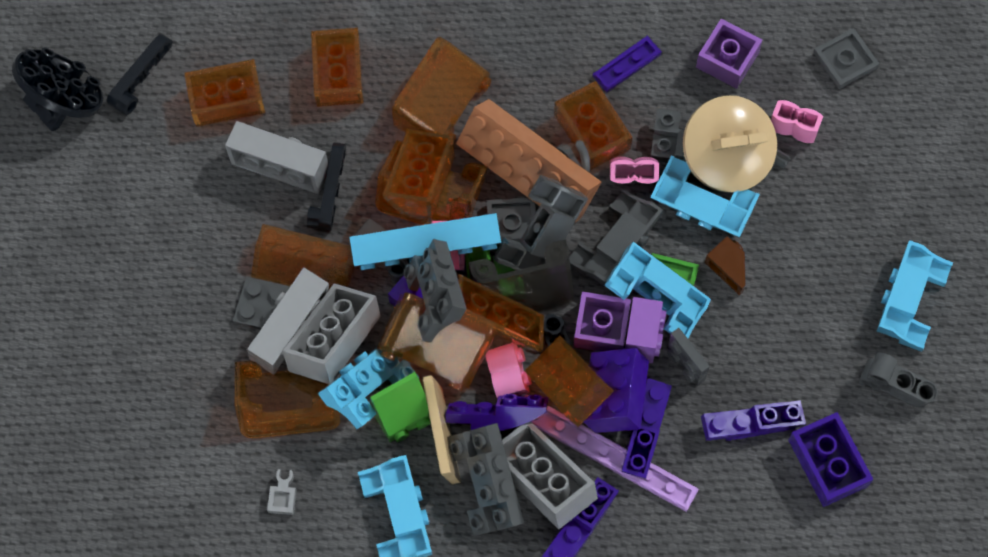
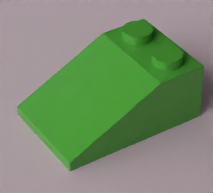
M415 372L370 397L372 407L377 413L375 418L390 443L394 440L400 442L409 436L408 432L415 428L421 430L431 423L426 395Z

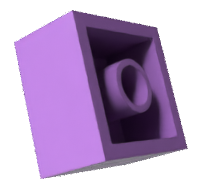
M720 19L698 54L696 68L737 89L758 56L762 39Z
M582 292L574 347L600 352L623 349L631 299L623 300L620 297Z
M633 297L625 349L637 348L648 359L649 363H653L654 356L659 357L663 339V334L660 333H663L666 310H662L663 301Z

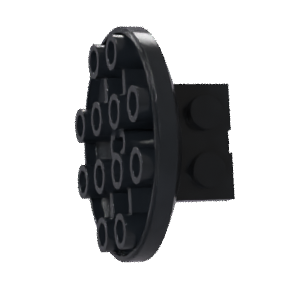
M44 47L42 50L26 49L16 57L12 65L13 77L19 87L26 93L23 101L40 117V120L51 131H56L60 128L66 116L74 118L93 116L99 111L103 103V93L100 88V81L90 75L85 83L79 80L84 71L87 72L85 65L79 61H72L54 53L49 48Z

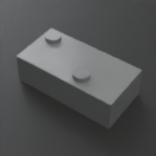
M236 121L225 144L232 165L319 195L326 180L329 165L325 151L302 144L296 138H285Z
M303 267L286 293L281 292L275 301L277 307L247 349L249 360L274 375L285 360L282 352L329 291V283Z
M333 284L282 352L288 371L331 384L338 376V371L346 365L381 317L376 296Z
M531 421L521 425L502 440L514 486L558 529L562 528L598 499L595 482Z

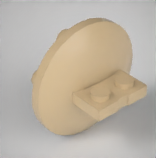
M721 96L705 102L691 115L684 130L683 152L687 165L693 175L707 187L728 193L738 190L744 191L761 182L771 170L777 153V136L770 118L757 104L739 96Z

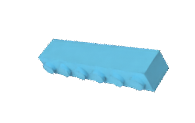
M497 213L350 237L354 266H360L361 270L375 268V263L385 262V266L400 264L399 259L409 258V262H411L414 255L423 257L424 250L430 246L433 239L446 241L449 251L458 250V255L472 253V248L482 246L483 251L497 249V244L501 243Z

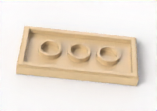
M432 375L423 377L440 473L451 484L461 483L457 461H453L452 453L449 449L447 437L452 436L450 424L446 423L447 409L443 388Z

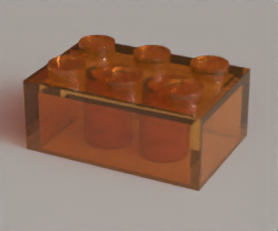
M358 28L311 31L314 96L317 107L364 103Z
M254 59L184 73L191 114L196 127L266 113Z
M596 81L555 102L554 115L573 144L578 140L584 142L590 156V170L631 149L632 136Z
M561 336L525 370L528 376L555 406L577 427L614 392L584 358Z

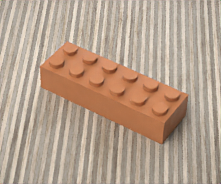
M490 99L474 107L456 143L529 199L531 198L528 195L540 175L557 180L563 186L582 192L588 200L575 222L584 215L602 183ZM533 201V202H535L537 205H539V206L541 205V203L536 202V201Z

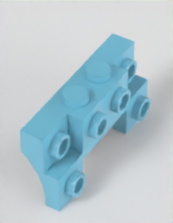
M671 155L650 198L677 211L676 216L689 221L690 217L698 220V225L711 231L712 227L740 238L760 194L747 189L734 192L730 201L686 182L691 172L687 162Z
M909 240L899 268H893L888 282L893 283L891 289H886L881 303L885 304L877 332L899 339V344L922 352L931 327L913 318L926 282L944 287L953 262L935 255L924 245Z
M634 242L625 249L618 265L611 271L604 285L623 300L634 289L646 299L663 301L662 310H666V314L669 315L664 330L671 334V332L680 328L687 338H689L693 328L711 301L708 296Z
M386 342L376 347L369 354L365 351L354 359L355 365L349 363L338 372L341 376L318 393L326 406L343 414L356 429L362 427L377 414L365 398L387 379L394 384L415 372L406 358L399 362Z
M406 455L392 458L378 466L358 472L364 498L382 493L385 494L396 536L395 539L376 544L379 557L431 556L432 551L425 525L429 524L426 509H420L418 501L423 500L420 486H414Z

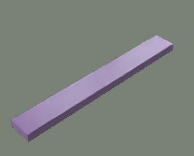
M522 394L520 397H528L529 395ZM550 406L547 407L545 414L531 421L541 432L687 512L699 490L653 463L650 464L646 479L621 472L626 448L595 433L588 427Z

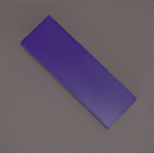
M646 36L594 72L592 76L608 93L662 55V51Z

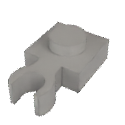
M278 469L276 473L278 486H270L267 511L268 513L294 515L297 490L296 488L289 487L293 482L294 474L290 470L289 477L281 479L282 472L281 469Z

